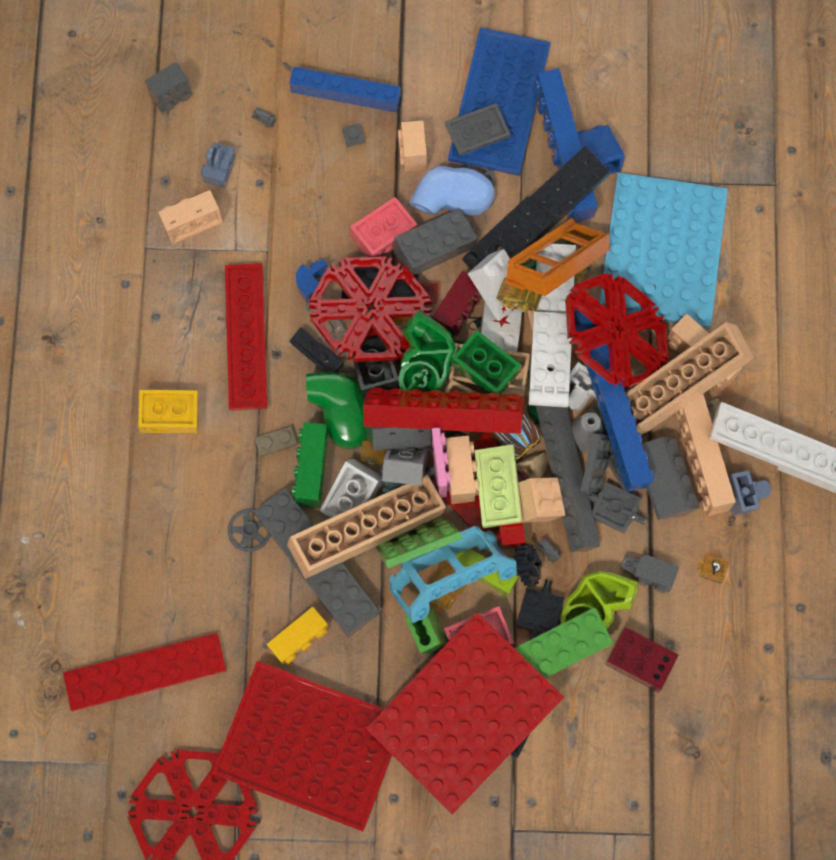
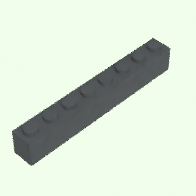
M536 406L553 478H558L565 511V516L562 518L570 552H587L600 547L588 493L581 491L583 473L567 408Z

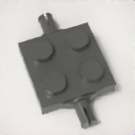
M608 482L605 483L603 490L598 495L592 492L588 493L589 500L594 502V509L592 511L594 520L625 534L633 520L642 525L645 524L647 518L637 514V508L642 498Z

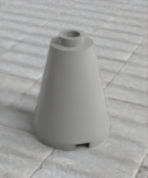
M586 413L577 417L571 423L576 448L584 453L589 452L593 433L606 434L603 422L595 413Z

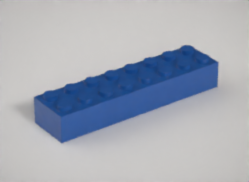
M557 68L537 74V79L534 80L535 87H533V93L540 103L538 104V111L540 115L543 114L544 121H542L544 132H547L549 136L547 138L548 147L552 149L554 154L552 155L553 165L557 166L559 170L582 148L561 72ZM594 191L567 214L568 218H573L575 222L594 218L598 208Z

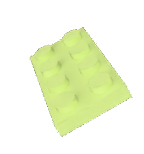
M514 445L474 450L482 526L487 528L522 523Z

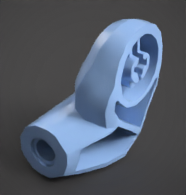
M438 165L423 175L409 204L429 215H435L445 208L451 212L460 208L463 215H480L492 206L495 199V190L492 182L476 170Z

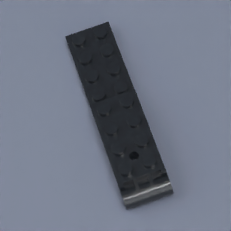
M584 146L534 194L522 200L470 249L471 251L464 255L462 261L472 270L489 254L497 252V248L502 246V249L505 250L510 259L547 234L611 173Z

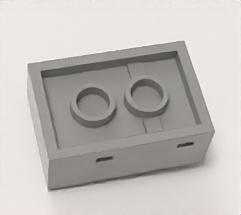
M429 446L423 448L407 447L403 448V450L387 449L383 463L382 481L421 486L428 462Z

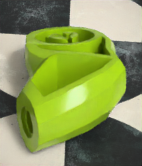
M596 571L584 575L577 589L566 600L562 610L561 624L596 608L606 629H608L613 622L616 610H630L632 608L639 582L605 571Z

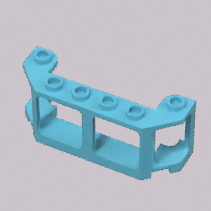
M473 526L460 532L463 539L401 563L403 567L398 574H392L389 578L390 592L412 623L422 620L428 615L430 601L438 599L471 582H475L488 574L497 571L498 576L502 580L510 579L517 575L516 561L505 556L498 547L496 535L492 531L487 530V532H484L479 527ZM474 546H477L479 550L486 549L488 553L493 554L491 557L469 567H463L455 557V555ZM446 559L456 571L454 574L429 585L425 584L417 573ZM412 581L420 594L408 608L399 594L403 593V587Z

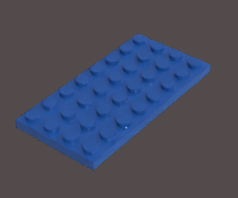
M485 28L479 29L458 117L497 103L510 132V138L462 156H458L452 142L448 161L487 167L489 170L520 176L538 100L533 93V87H535L534 80L537 79L538 73L545 70L551 42Z

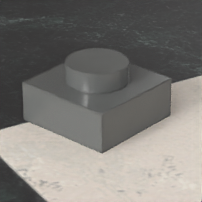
M360 124L342 128L347 148L365 143Z

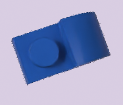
M324 259L313 262L309 269L303 263L297 270V289L307 303L319 284L316 279L322 276L328 268V264Z

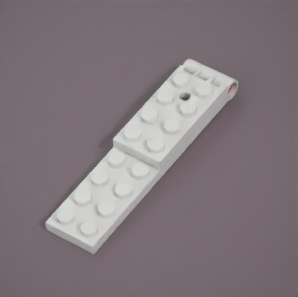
M551 244L537 254L561 262L576 251V245ZM536 261V271L543 274L553 267ZM574 276L546 296L535 293L529 405L568 408L571 344H569V341L572 338L567 339L565 299L571 292L570 289L574 286Z
M720 402L718 404L709 439L776 465V469L836 493V448L726 403Z

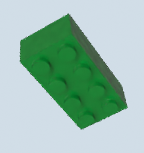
M303 422V428H299L298 433L301 447H297L296 451L297 463L299 464L294 468L296 485L293 484L292 496L299 507L320 509L328 443L327 424Z

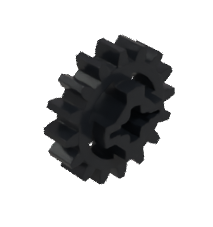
M523 544L518 546L519 551H516L518 576H520L524 586H536L541 579L542 561L539 559L533 544Z

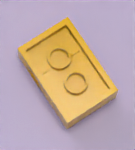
M139 390V432L198 434V391Z

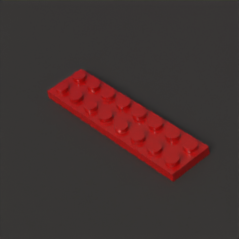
M262 263L225 265L229 411L268 409Z
M213 633L63 672L70 709L74 712L227 672L218 633Z

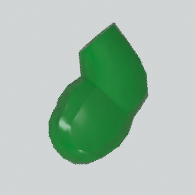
M307 373V400L309 403L322 409V422L327 424V430L332 442L346 450L362 446L368 440L366 427L364 426V399L359 382L345 373Z

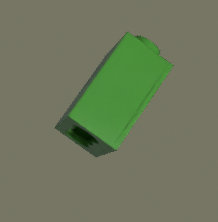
M429 608L428 615L414 623L411 622L408 616L404 617L420 653L432 654L441 650L448 643L434 609Z

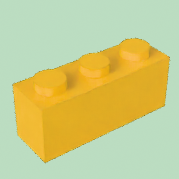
M311 607L267 643V646L282 665L285 663L290 664L297 658L296 654L301 650L304 652L312 646L311 642L315 638H322L328 632L326 629L329 627L315 608Z

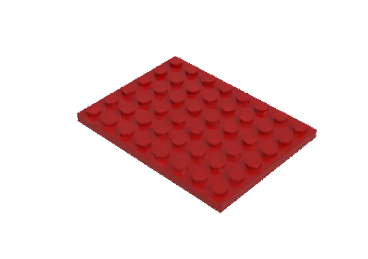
M476 612L369 724L366 730L453 815L565 697Z
M256 661L212 774L363 832L392 756L366 730L384 708Z

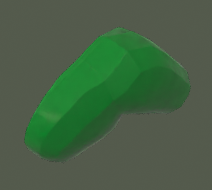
M418 309L402 331L410 347L403 354L398 380L402 391L419 389L423 392H430L432 390H439L448 377L449 364L456 346L447 329Z

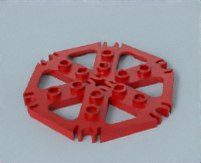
M355 257L340 259V268L335 267L334 264H331V268L328 266L309 300V309L316 310L315 312H310V321L335 354L338 349L340 357L343 352H348V360L350 361L353 358V362L398 360V358L401 359L403 356L400 350L406 351L410 347L407 339L391 318L412 317L418 309L431 317L432 309L424 307V305H430V296L405 265L400 270L401 262L397 266H392V258H389L387 261V257ZM375 267L379 270L370 289L365 286L355 273V268ZM397 280H404L415 293V297L388 298ZM330 282H337L350 299L323 300L322 295ZM373 304V310L367 314V307ZM353 319L342 340H335L324 326L327 320ZM371 327L387 346V351L382 353L362 352L361 346Z
M608 273L576 283L570 289L571 292L566 296L565 308L567 339L573 337L569 344L575 343L578 346L574 353L582 352L577 355L578 358L610 384L613 383L616 386L621 381L623 388L626 386L629 388L641 383L668 364L666 321L660 323L664 317L656 315L659 308H653L656 304L624 277L621 278L618 275L613 279L612 273L608 276ZM596 286L602 287L605 293V307L587 293L586 290ZM625 293L641 306L640 311L626 316ZM574 310L580 311L597 327L583 332L576 331ZM647 329L654 330L656 333L657 350L637 333ZM608 344L610 369L606 370L590 357V351ZM629 353L645 365L646 372L632 376Z
M177 750L179 758H177L174 751H171L172 759L170 761H166L165 756L162 755L161 760L164 764L161 765L159 758L155 761L130 796V798H138V801H129L130 804L136 805V810L128 811L127 813L131 816L136 815V818H128L145 860H148L151 855L153 857L150 860H173L190 834L201 860H234L256 829L249 828L248 824L251 826L257 825V822L250 821V815L258 814V811L249 809L252 807L258 808L250 789L239 785L244 796V803L240 806L212 804L228 782V780L212 774L220 753ZM188 759L210 761L212 768L195 791L184 763ZM158 773H163L166 776L176 801L149 799L145 796L146 788ZM192 807H195L196 811L203 814L195 815L191 819V815L182 813V811H190ZM147 819L173 822L160 842L154 847L149 846L141 829L142 821ZM210 825L240 828L241 835L230 851L224 853L220 850Z

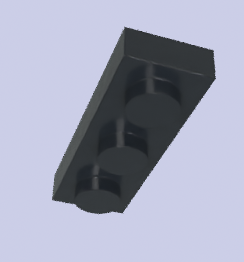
M302 327L289 340L295 348L324 372H338L344 364L343 361Z

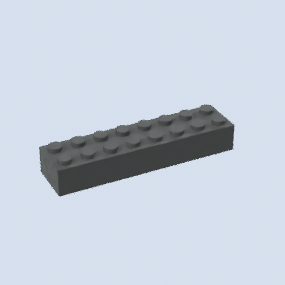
M285 488L254 510L257 519L347 638L379 615V610L342 562L305 579L287 544L291 536L314 525Z

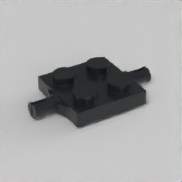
M545 579L542 590L536 591L529 588L525 590L516 627L526 629L531 633L529 641L558 625L564 597L550 593L553 583L551 580L548 583V580Z

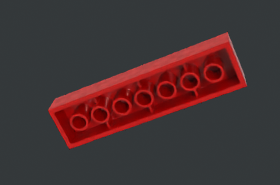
M373 388L368 390L364 402L365 427L430 430L440 428V430L517 434H521L524 396H519L518 394H480L479 392H470L468 394L460 393L459 391L445 393L439 390L423 392L419 389L402 391V389L398 388L392 390Z

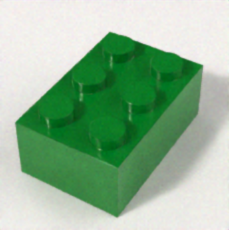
M477 330L452 358V366L488 394L498 393L501 395L521 372L522 367L519 362Z

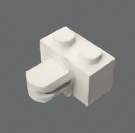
M578 362L570 373V383L575 387L569 394L568 407L574 411L581 410L590 397L597 401L587 368Z

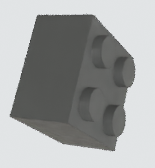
M177 62L145 80L149 95L161 113L173 109L176 104L186 101L192 95L188 78Z

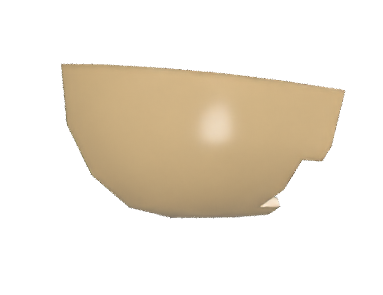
M542 452L529 456L516 463V466L520 472L523 471L529 478H539L546 471V454Z

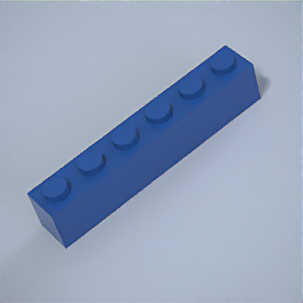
M294 66L289 82L291 93L396 113L401 98V87Z

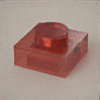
M419 283L430 296V303L438 304V283Z

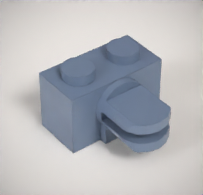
M217 143L212 144L206 154V165H203L201 169L204 183L226 188L236 157L234 148Z
M749 471L728 476L736 501L731 508L732 516L748 514L759 509L758 500L768 497L771 493L769 483L765 480L752 482Z

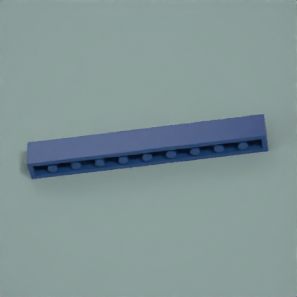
M574 310L576 331L583 332L597 327L580 311ZM608 344L590 351V357L594 361L599 363L604 369H610ZM586 364L625 490L629 492L648 488L653 482L654 474L649 469L647 463L648 456L646 451L643 450L642 437L637 432L636 418L631 413L630 400L625 395V388L622 387L621 381L616 386L613 383L610 384Z

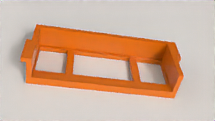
M571 218L508 260L507 278L504 283L521 290L527 289L546 296L610 251V233L604 234L598 230L578 224ZM560 238L582 246L561 262L537 254ZM531 258L553 267L543 274L521 264Z

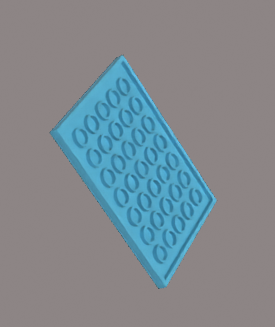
M618 173L609 229V246L611 248L606 253L603 274L608 273V276L612 273L613 279L619 275L621 278L624 277L656 304L653 308H659L656 315L664 317L662 322L666 321L677 324L688 314L702 328L710 329L728 188ZM601 287L599 303L605 307V293ZM625 293L626 316L640 311L641 306Z

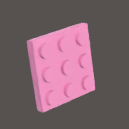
M433 428V457L438 494L442 498L447 497V491H450V473L447 471L448 458L447 452H445L444 433L440 434V428Z

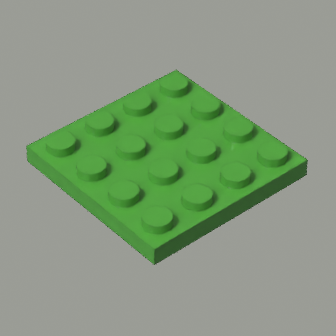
M441 517L435 519L431 525H421L415 528V531L401 534L397 538L386 541L375 548L386 567L391 568L463 538L460 531L447 518Z

